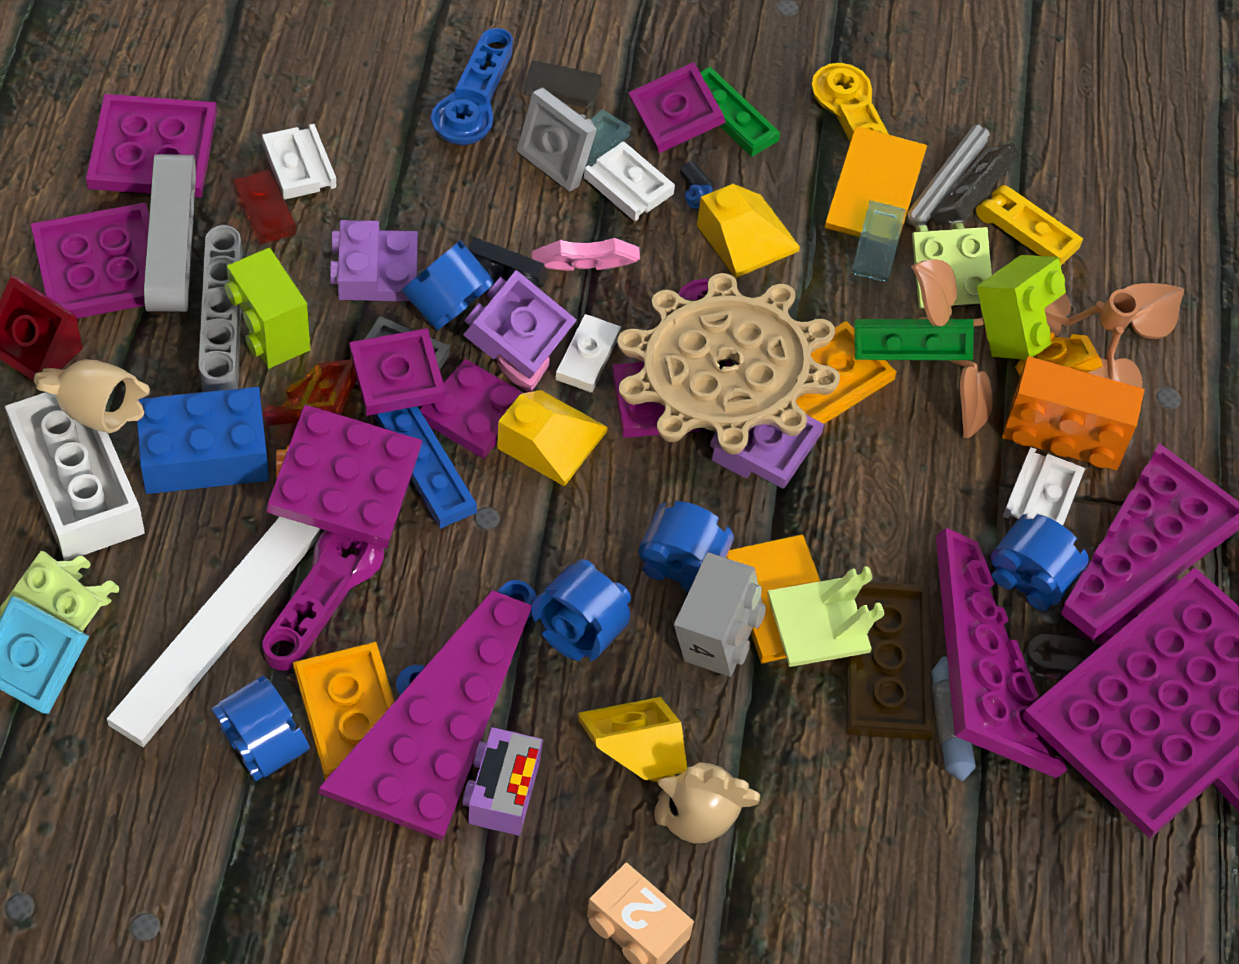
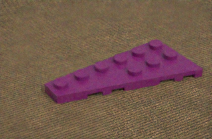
M1159 443L1150 462L1142 471L1137 484L1129 493L1109 527L1103 542L1096 549L1090 564L1083 571L1066 600L1061 615L1091 639H1095L1239 530V501Z
M945 528L936 536L955 737L1057 778L1067 771L1062 756L1055 757L1051 745L1022 718L1025 710L1039 696L1017 640H1009L1004 624L1009 620L1004 607L996 606L989 588L994 585L979 543Z
M492 590L320 786L318 794L442 841L532 605Z

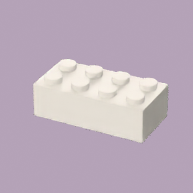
M45 392L5 406L12 435L64 561L145 534L140 506L108 433L94 430L70 418L62 411L55 394Z

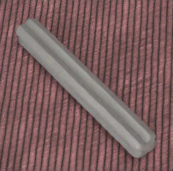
M980 125L972 126L907 212L906 222L909 225H913L916 228L927 223L987 143L988 136L990 135L987 128H982Z

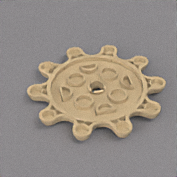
M727 273L715 274L709 279L707 295L697 301L685 300L671 290L657 292L652 298V307L661 318L660 324L651 330L627 329L620 333L617 341L620 350L628 357L643 361L644 368L636 375L624 378L620 382L619 392L629 404L636 405L644 402H656L665 406L666 410L657 422V430L664 440L677 442L692 429L700 427L714 430L718 434L719 445L726 453L732 455L739 454L748 443V431L750 428L758 425H772L787 436L800 434L806 426L807 416L797 405L796 399L805 394L828 395L834 392L840 382L838 371L833 367L816 363L812 359L811 353L827 346L831 342L835 334V328L831 322L825 319H815L809 322H799L792 319L788 314V310L795 301V291L789 285L776 284L771 286L762 296L749 298L739 293L737 281L732 275ZM729 359L735 360L738 365L723 367L722 369H720L718 364L720 361Z

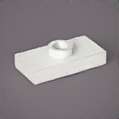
M585 314L556 371V380L593 392L618 340L621 326Z

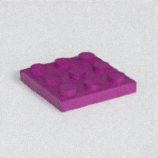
M104 94L86 177L88 189L151 194L155 154L194 155L196 167L195 197L202 198L217 115L216 102Z
M141 203L32 223L31 228L46 296L75 314L76 319L145 306L144 283L150 217L147 204Z
M305 405L269 499L267 513L387 549L423 440Z

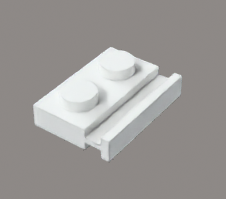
M310 124L309 129L299 130L296 127L262 135V145L283 199L320 192L321 187L330 186L331 189L336 188V176L315 124Z
M624 141L598 158L596 164L592 167L588 165L584 170V178L634 221L638 220L639 215L644 211L648 213L674 194L675 184Z
M1030 447L1003 517L1009 518V516L1019 519L1022 514L1028 513L1027 519H1033L1037 514H1040L1063 525L1085 468L1047 454L1046 457L1035 453L1036 449Z

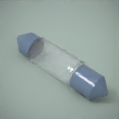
M943 656L931 672L939 745L943 751L945 771L958 780L964 781L976 767L972 743L955 737L947 657Z

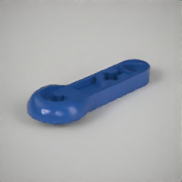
M491 28L484 31L456 86L455 92L438 102L433 108L431 122L435 132L443 140L455 145H470L482 140L491 130L493 113L490 101L512 56L513 38L508 31L502 28ZM498 42L504 44L505 47L493 49L488 44ZM486 62H491V67H488L486 70H484L486 67Z

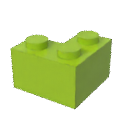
M269 247L227 265L229 282L225 284V290L231 303L234 306L239 304L244 311L243 318L249 329V334L245 338L254 357L260 356L269 369L310 351L307 302L271 248Z
M1020 255L977 286L992 357L1027 360L1028 356L1035 357L1052 344L1050 328L1047 324L1044 308L1066 293L1065 278L1061 270L1059 257Z

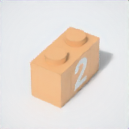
M627 862L589 899L587 917L591 927L601 937L605 939L611 937L623 948L624 956L631 964H666L690 939L694 921Z

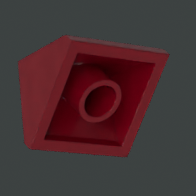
M10 276L0 299V359L34 381L35 373L43 372V369L47 368L61 370L83 349L75 314L18 277Z

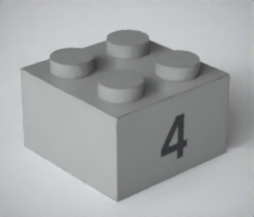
M707 552L674 623L685 662L729 677L732 676L737 664L742 665L749 651L750 642L748 638L753 628L757 629L760 627L766 610L765 604H762L761 585H758L755 567Z

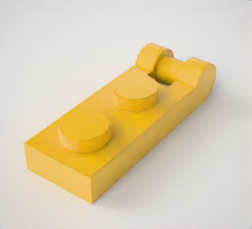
M1006 185L999 186L992 193L991 199H985L976 208L977 216L983 222L988 224L994 223L1039 256L1059 257L1060 265L1080 248L1083 241L1081 236Z

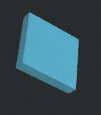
M12 596L0 618V690L42 713L49 714L89 636L19 597Z

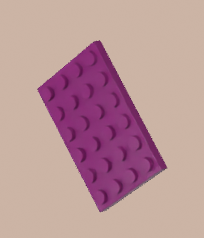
M1196 568L1192 569L1025 710L1022 717L1149 839L1239 760V606Z

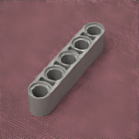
M155 154L144 283L146 311H187L196 183L194 155Z
M220 225L210 229L205 238L199 371L203 392L238 389L241 307L239 304L234 306L231 303L225 290V284L229 282L227 265L243 259L240 233L235 228L227 225Z

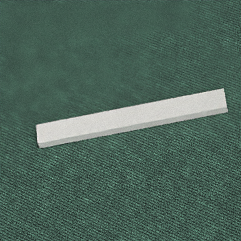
M279 517L107 718L108 725L144 747L325 530Z

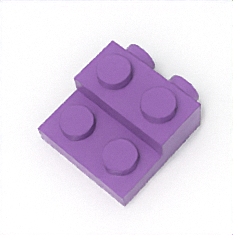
M341 220L340 231H332V254H339V261H331V284H338L339 300L409 301L401 289L417 277L418 231H379V221Z
M516 270L507 282L500 277L486 294L491 299L486 307L478 303L469 314L465 322L470 327L463 335L493 360L500 354L530 379L577 319Z
M806 415V426L796 436H787L772 425L762 424L752 427L748 431L747 445L742 452L735 455L728 454L721 448L718 442V434L715 432L710 443V447L714 448L712 461L746 479L753 472L784 489L822 434L824 424Z

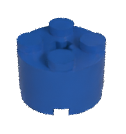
M460 240L402 288L401 291L429 325L438 331L495 283L490 278L489 273Z
M675 501L673 507H666V502H663L658 506L638 548L639 556L644 562L642 571L655 580H664L667 577L680 582L682 589L689 593L707 552L726 558L734 541L733 532L728 526L724 532L716 525L719 517L702 507L683 501Z
M1028 513L1022 514L991 554V561L995 568L992 578L1002 588L1011 590L1015 587L1027 595V601L1035 609L1047 611L1050 606L1057 605L1087 567L1089 562L1088 554L1085 549L1081 553L1078 552L1073 545L1077 538L1060 523L1040 514H1037L1033 519H1027Z
M579 559L575 564L567 566L535 598L531 611L535 623L539 618L541 619L546 628L542 635L553 648L572 660L580 661L585 656L590 657L589 661H593L627 627L630 621L628 603L631 601V595L626 587L617 582L613 583L608 577L596 570L591 562L586 559Z
M264 675L221 700L216 706L211 708L221 725L220 728L232 748L238 750L243 758V764L255 782L262 777H267L310 750L300 728L294 729L296 725L291 718L293 716L275 687Z

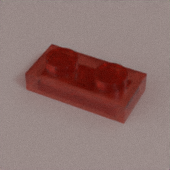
M270 170L234 180L235 191L260 245L296 234V224Z

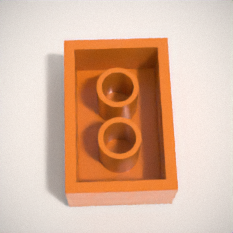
M1028 356L1011 402L1002 438L1014 441L1022 446L1036 447L1053 452L1061 457H1071L1091 463L1099 468H1109L1117 471L1137 427L1145 389Z

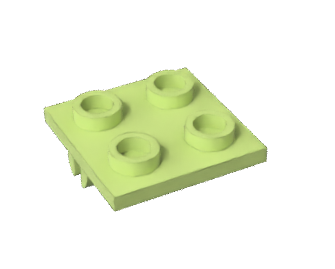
M953 223L952 230L928 231L926 225L917 226L916 232L912 233L914 263L931 259L945 261L951 266L956 279L957 297L952 306L980 304L977 286L992 276L987 227L967 229L964 228L963 223ZM916 276L918 307L922 309L924 304L919 281Z
M40 551L1 605L0 618L11 597L15 596L83 632L99 608L111 603L112 600L107 596L111 592L118 593L119 586L110 580L101 586L85 587L77 581L83 577L78 572L79 569L90 567V562L84 556H78L72 561L57 562L46 552Z
M863 567L862 573L857 575L855 569H851L843 578L768 590L767 596L789 667L871 652L867 633L874 622L884 616V610L881 603H876L871 611L868 610L867 605L857 609L855 597L862 586L873 578L869 567Z

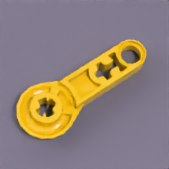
M832 63L820 68L815 73L812 81L814 98L823 108L837 116L850 143L856 126L888 134L872 104V86L870 79L863 71L853 65Z

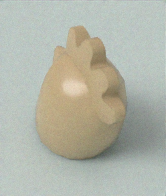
M83 359L73 363L67 369L47 368L43 369V372L35 373L34 376L36 389L55 394L62 411L70 418L84 426L106 433L116 432L127 421H138L143 418L144 410L139 399L146 397L150 392L149 386L138 381L135 376L117 366L98 360ZM123 380L126 392L122 405L114 412H106L105 408L114 387Z
M698 763L688 767L687 770L678 776L661 778L658 781V785L663 790L657 796L659 801L655 807L654 817L657 824L667 826L671 832L682 840L691 843H707L722 836L733 825L742 807L759 804L760 794L749 789V784L746 781L733 778L722 767L710 763ZM670 797L677 807L678 816H674L670 812Z

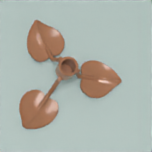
M931 259L912 265L911 268L919 281L927 317H920L919 319H928L933 326H943L948 322L949 316L952 314L951 306L955 303L957 297L954 272L951 266L942 260ZM983 317L974 319V326L985 324ZM947 360L964 366L960 378L963 438H970L987 422L991 414L993 401L990 380L986 372L978 371L977 364L972 361Z
M1159 283L1134 284L1114 291L1106 303L1098 301L1095 306L1070 318H1067L1070 313L1071 304L1065 293L1044 309L1050 332H1054L1055 337L1060 333L1062 325L1071 326L1099 313L1102 326L1106 330L1112 331L1113 337L1106 354V359L1100 358L1103 367L1089 373L1142 388V375L1136 364L1125 358L1114 360V353L1120 336L1130 322L1133 330L1144 338L1161 339L1169 335L1178 321L1184 289Z

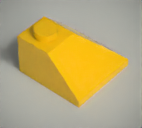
M731 184L701 196L697 227L735 278L799 252L800 246L760 194Z
M538 390L520 394L498 421L497 449L565 487L606 434L608 427L546 392Z
M661 697L578 713L580 724L595 746L644 780L658 782L661 778L673 777L675 774L683 773L687 770L681 721Z

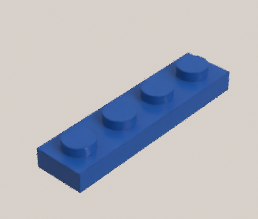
M418 406L373 414L379 427L423 440L411 481L440 529L477 513L475 500Z

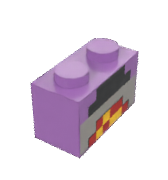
M491 727L487 743L480 741L476 751L474 767L480 768L476 781L468 780L464 793L463 806L469 807V824L520 836L541 761L543 739Z

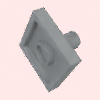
M540 88L532 93L516 151L570 192L580 186L597 128L589 118L586 119L585 115L577 114L547 90Z

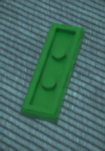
M708 67L700 72L724 115L725 123L719 125V127L751 157L779 141L780 132L716 71Z
M855 319V360H973L974 319H949L943 326H933L928 319Z

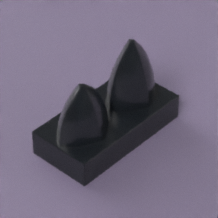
M473 237L468 249L489 273L494 283L498 280L501 273H505L504 280L507 282L517 270L536 287H544L549 275L544 263Z

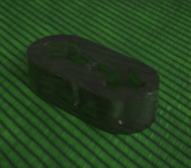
M1040 634L1033 637L1025 651L1024 661L1028 670L1037 676L1063 679L1083 662V659H1080L1081 655L1089 657L1101 645L1089 639ZM1039 650L1047 651V657L1051 658L1050 661L1042 660L1043 657L1042 654L1038 653Z

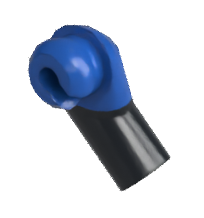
M689 161L680 170V174L690 184L689 191H685V199L688 206L699 209L701 196L713 192L714 185L694 161Z

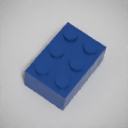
M259 387L139 399L144 410L143 418L138 420L137 424L141 471L146 494L269 481Z

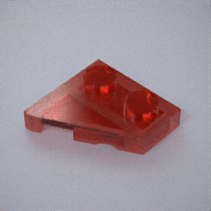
M352 359L322 362L314 366L306 373L303 379L295 382L286 390L288 400L278 407L268 405L262 413L267 426L298 423L305 405L341 415L357 380Z

